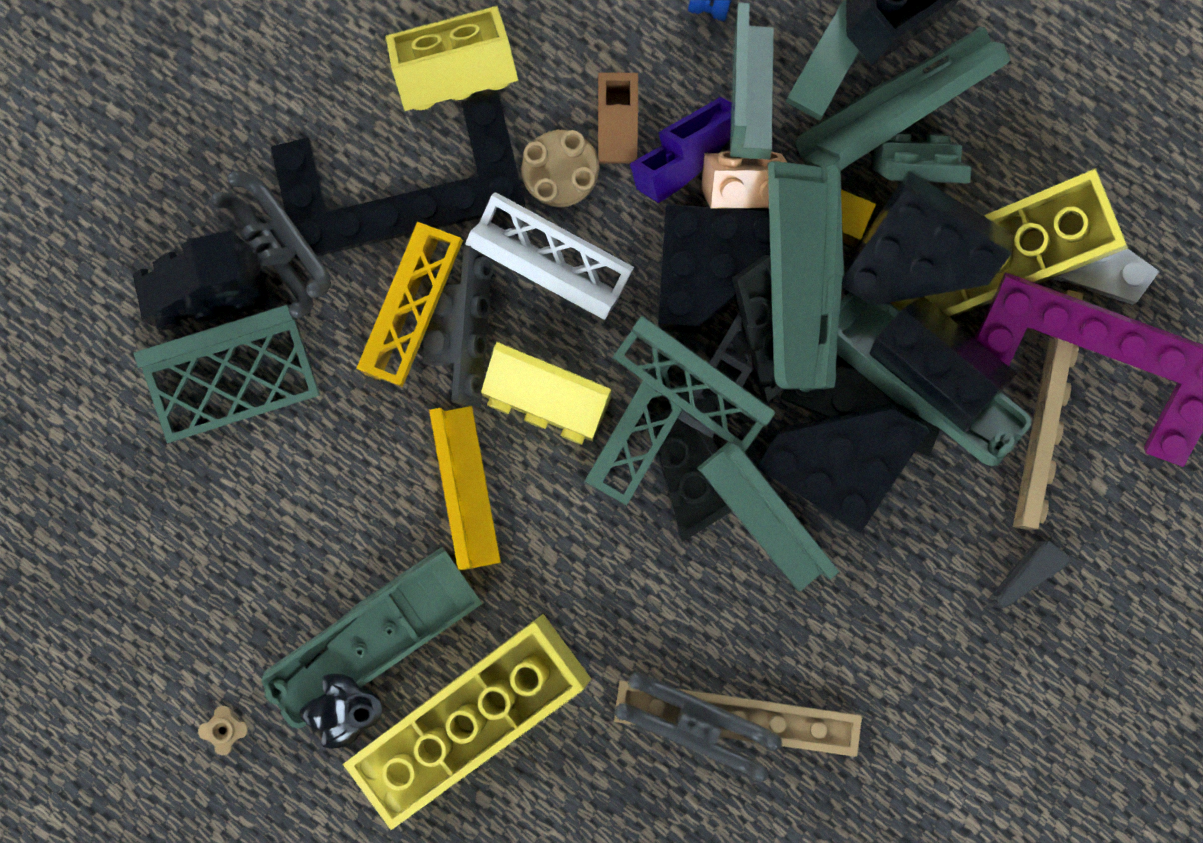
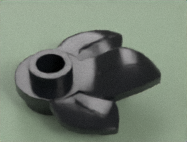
M327 674L323 676L322 683L325 695L309 701L299 711L300 717L307 725L316 730L323 731L322 746L333 749L353 743L358 738L362 729L375 725L382 715V703L379 697L372 691L360 689L352 677L344 674ZM358 708H365L369 712L359 714L354 711Z

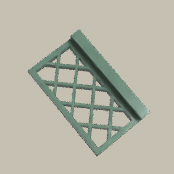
M287 304L133 353L138 368L143 370L167 443L320 395L296 321L298 319L289 314L288 309L290 305ZM285 331H290L294 343V348L288 360L267 350L274 336ZM266 338L262 347L254 343V341ZM246 344L259 351L250 371L230 362L238 346ZM228 350L225 358H222L215 354L218 352ZM264 355L285 364L275 385L255 375ZM296 355H298L301 367L292 363ZM208 356L221 363L212 383L192 374L199 358ZM190 362L186 370L177 366ZM226 367L247 376L237 396L217 387ZM290 367L304 374L309 391L294 395L280 388ZM169 368L183 375L174 395L160 389L155 372ZM189 379L209 388L199 408L179 398ZM252 379L272 389L264 405L256 407L242 399ZM214 391L234 401L226 417L219 419L204 411ZM277 392L287 397L272 402ZM163 397L170 400V403L167 408ZM176 404L196 413L189 428L179 432H174L170 420V415ZM239 404L248 408V410L235 414ZM201 416L210 420V422L197 426Z

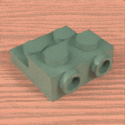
M900 132L874 149L872 170L889 180L902 181L909 171L926 182L970 183L972 167L961 162L962 145L950 141L951 135L937 133L926 134V140H911V133Z

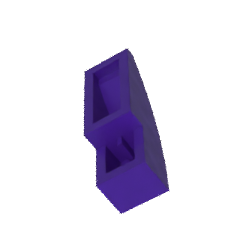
M720 97L659 131L661 146L630 163L636 189L659 204L697 176L703 170L704 154L719 153L730 140L731 102Z

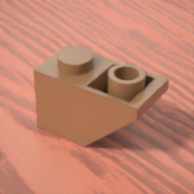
M598 73L599 163L630 164L638 158V73Z

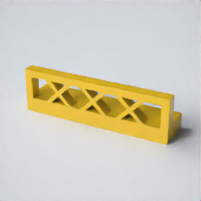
M417 222L357 365V370L379 381L382 379L403 388L462 245V238ZM438 240L450 244L443 259L429 264ZM439 269V272L435 278L433 271ZM428 274L433 285L429 295L415 301L414 298L423 276ZM424 305V308L420 315L418 308ZM413 310L417 320L415 330L400 338L399 334L406 317ZM409 342L408 347L405 351L403 344ZM397 347L402 361L396 375L384 370L393 349Z
M469 406L444 411L442 408L431 409L429 412L458 570H467L501 563L473 407Z

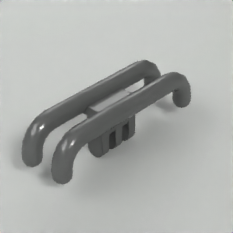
M233 171L229 173L228 183L233 187H243L250 191L260 202L272 221L262 224L245 201L230 193L217 192L211 197L212 205L217 208L229 209L240 218L245 225L240 231V235L245 241H251L248 245L253 253H260L257 259L262 266L273 265L297 300V302L289 306V314L294 318H300L309 314L313 307V298L325 295L331 286L329 273L269 188L256 176L247 172ZM296 254L314 279V282L309 283L307 286L290 263Z
M636 672L628 677V684L632 689L640 690L679 707L681 711L674 724L633 705L621 703L616 706L614 711L615 716L619 720L631 722L743 772L756 781L763 782L767 780L769 776L767 767L748 756L717 743L722 730L721 726L753 740L772 751H776L782 746V739L776 733L647 675Z

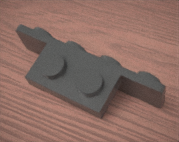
M467 245L463 247L461 283L444 286L425 332L422 363L433 366L454 365L452 403L480 407L482 402L481 390L484 383L485 355L487 352L486 337L488 315L490 313L489 298L493 262L488 256ZM429 285L428 295H429V293H430V291H431L433 285Z

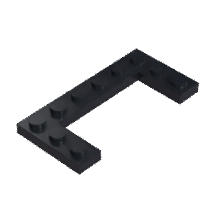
M499 93L461 101L478 176L327 211L313 147L309 137L271 146L285 212L317 257L411 235L417 222L433 228H441L482 218L490 197L495 192L525 208L526 204ZM497 207L494 215L504 213L506 211ZM296 254V255H295V258H296L298 261H301V260L299 259V257L297 256V254Z

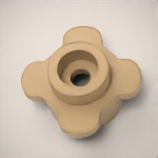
M227 706L217 707L212 719L208 723L201 724L198 729L200 738L210 741L215 746V752L218 755L229 754L232 751V745L239 738L245 737L248 732L247 724L231 714V709ZM221 727L226 728L227 732L225 734L220 733Z

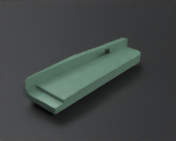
M978 27L972 33L950 44L938 53L915 64L890 80L882 82L797 137L795 145L804 164L817 167L827 166L825 168L827 173H829L830 165H837L840 170L844 169L1006 65L1011 58L1005 44L992 42L986 28ZM947 56L946 60L927 72H923L922 69Z
M779 161L768 163L774 378L777 386L782 389H799L803 392H809L813 389L835 388L837 334L842 276H844L840 168L837 165H830L829 172L827 173L825 169L827 166L817 167Z
M849 292L841 300L836 354L897 404L904 406L933 426L943 430L983 464L998 466L1030 428L1031 418L1027 412L1000 392L969 426L968 432H963L869 354L876 337L901 311L891 303L871 305Z
M441 547L352 607L340 620L268 668L261 680L265 688L266 700L280 708L281 715L291 727L302 728L307 724L300 717L299 711L309 701L325 695L322 684L324 675L344 674L350 676L361 688L479 607L482 602L461 571L458 570L446 549ZM327 646L328 649L307 667L306 665Z

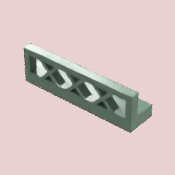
M738 3L733 37L730 157L770 160L772 152L774 27L749 26L750 3Z
M643 316L639 318L630 334L612 357L616 362L725 441L740 447L743 452L747 450L762 427L766 426L776 413ZM637 337L651 346L654 363L637 366L624 356ZM657 351L670 361L659 362ZM672 365L680 367L684 370L687 387L670 390L663 385L660 367ZM655 368L656 379L644 370ZM690 375L703 385L692 386ZM709 388L717 394L719 411L703 414L695 408L693 391ZM688 392L689 403L677 395V393ZM723 399L734 406L735 409L725 410ZM742 412L755 422L742 441L728 432L727 414ZM720 416L722 427L709 417Z
M658 354L659 362L670 361L662 354ZM670 366L660 367L661 379L664 380L665 386L670 390L687 387L685 384L671 388L667 374ZM655 368L649 369L648 374L656 379ZM691 377L692 386H696L698 380ZM642 381L584 481L585 484L595 490H600L625 506L629 503L682 411L679 406L669 400L672 410L669 417L651 423L647 405L652 398L663 395L655 392L656 390L644 381ZM683 392L680 396L685 401L689 399L688 392ZM643 414L646 424L635 427ZM663 425L655 439L653 427ZM648 429L652 444L647 454L631 458L627 445L630 434ZM623 448L626 459L615 462ZM643 460L635 474L632 462ZM628 464L632 480L624 494L603 483L611 468Z
M727 442L697 467L797 591L803 590L820 574L831 580L839 573V570L740 447Z

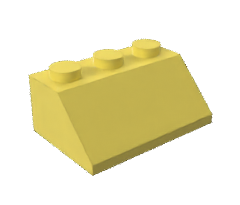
M497 6L386 35L391 68L404 111L411 109L425 110L437 102L449 99L462 100L471 96L472 93L486 89H503L510 83L519 81L508 37Z
M498 342L494 347L481 390L482 395L489 399L487 406L505 414H509L511 408L526 414L525 422L541 429H546L548 424L561 428L563 430L560 436L581 445L584 439L594 441L611 400L610 388Z

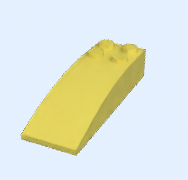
M1096 169L984 215L1013 233V252L989 285L924 297L949 318L991 303L1005 272L1040 284L1128 249ZM920 297L890 303L899 311H902Z
M542 614L348 759L343 765L389 829L392 830L584 690L591 681V677L545 615Z

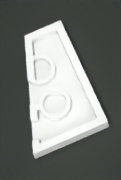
M1125 249L1053 279L1081 286L1089 291L1133 305L1138 302L1159 271L1131 250Z

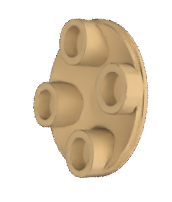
M549 131L540 135L525 147L521 166L522 178L529 193L541 203L553 207L571 206L587 197L595 187L599 175L598 156L591 143L578 131Z

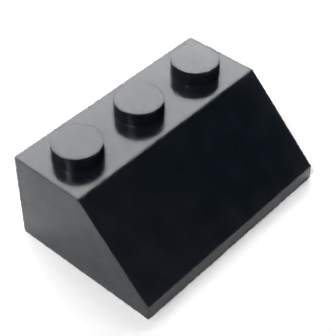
M920 297L905 307L876 337L869 353L963 432L966 431L1017 374L925 297Z

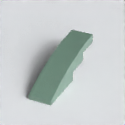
M843 0L786 100V103L821 121L860 52L846 34V0Z

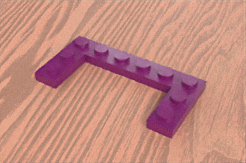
M1005 272L975 339L1009 366L1028 327L1177 382L1145 443L1144 450L1146 454L1184 467L1203 432V345Z

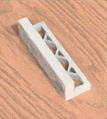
M496 192L491 195L480 222L470 231L465 243L467 246H471V248L604 320L617 303L634 269L633 266ZM497 207L511 215L515 225L514 228L504 230L491 223ZM535 228L543 231L550 246L539 249L532 245L526 231ZM570 247L578 250L581 253L584 265L573 267L565 263L561 250ZM607 266L621 274L614 289L600 282L596 272L597 268Z

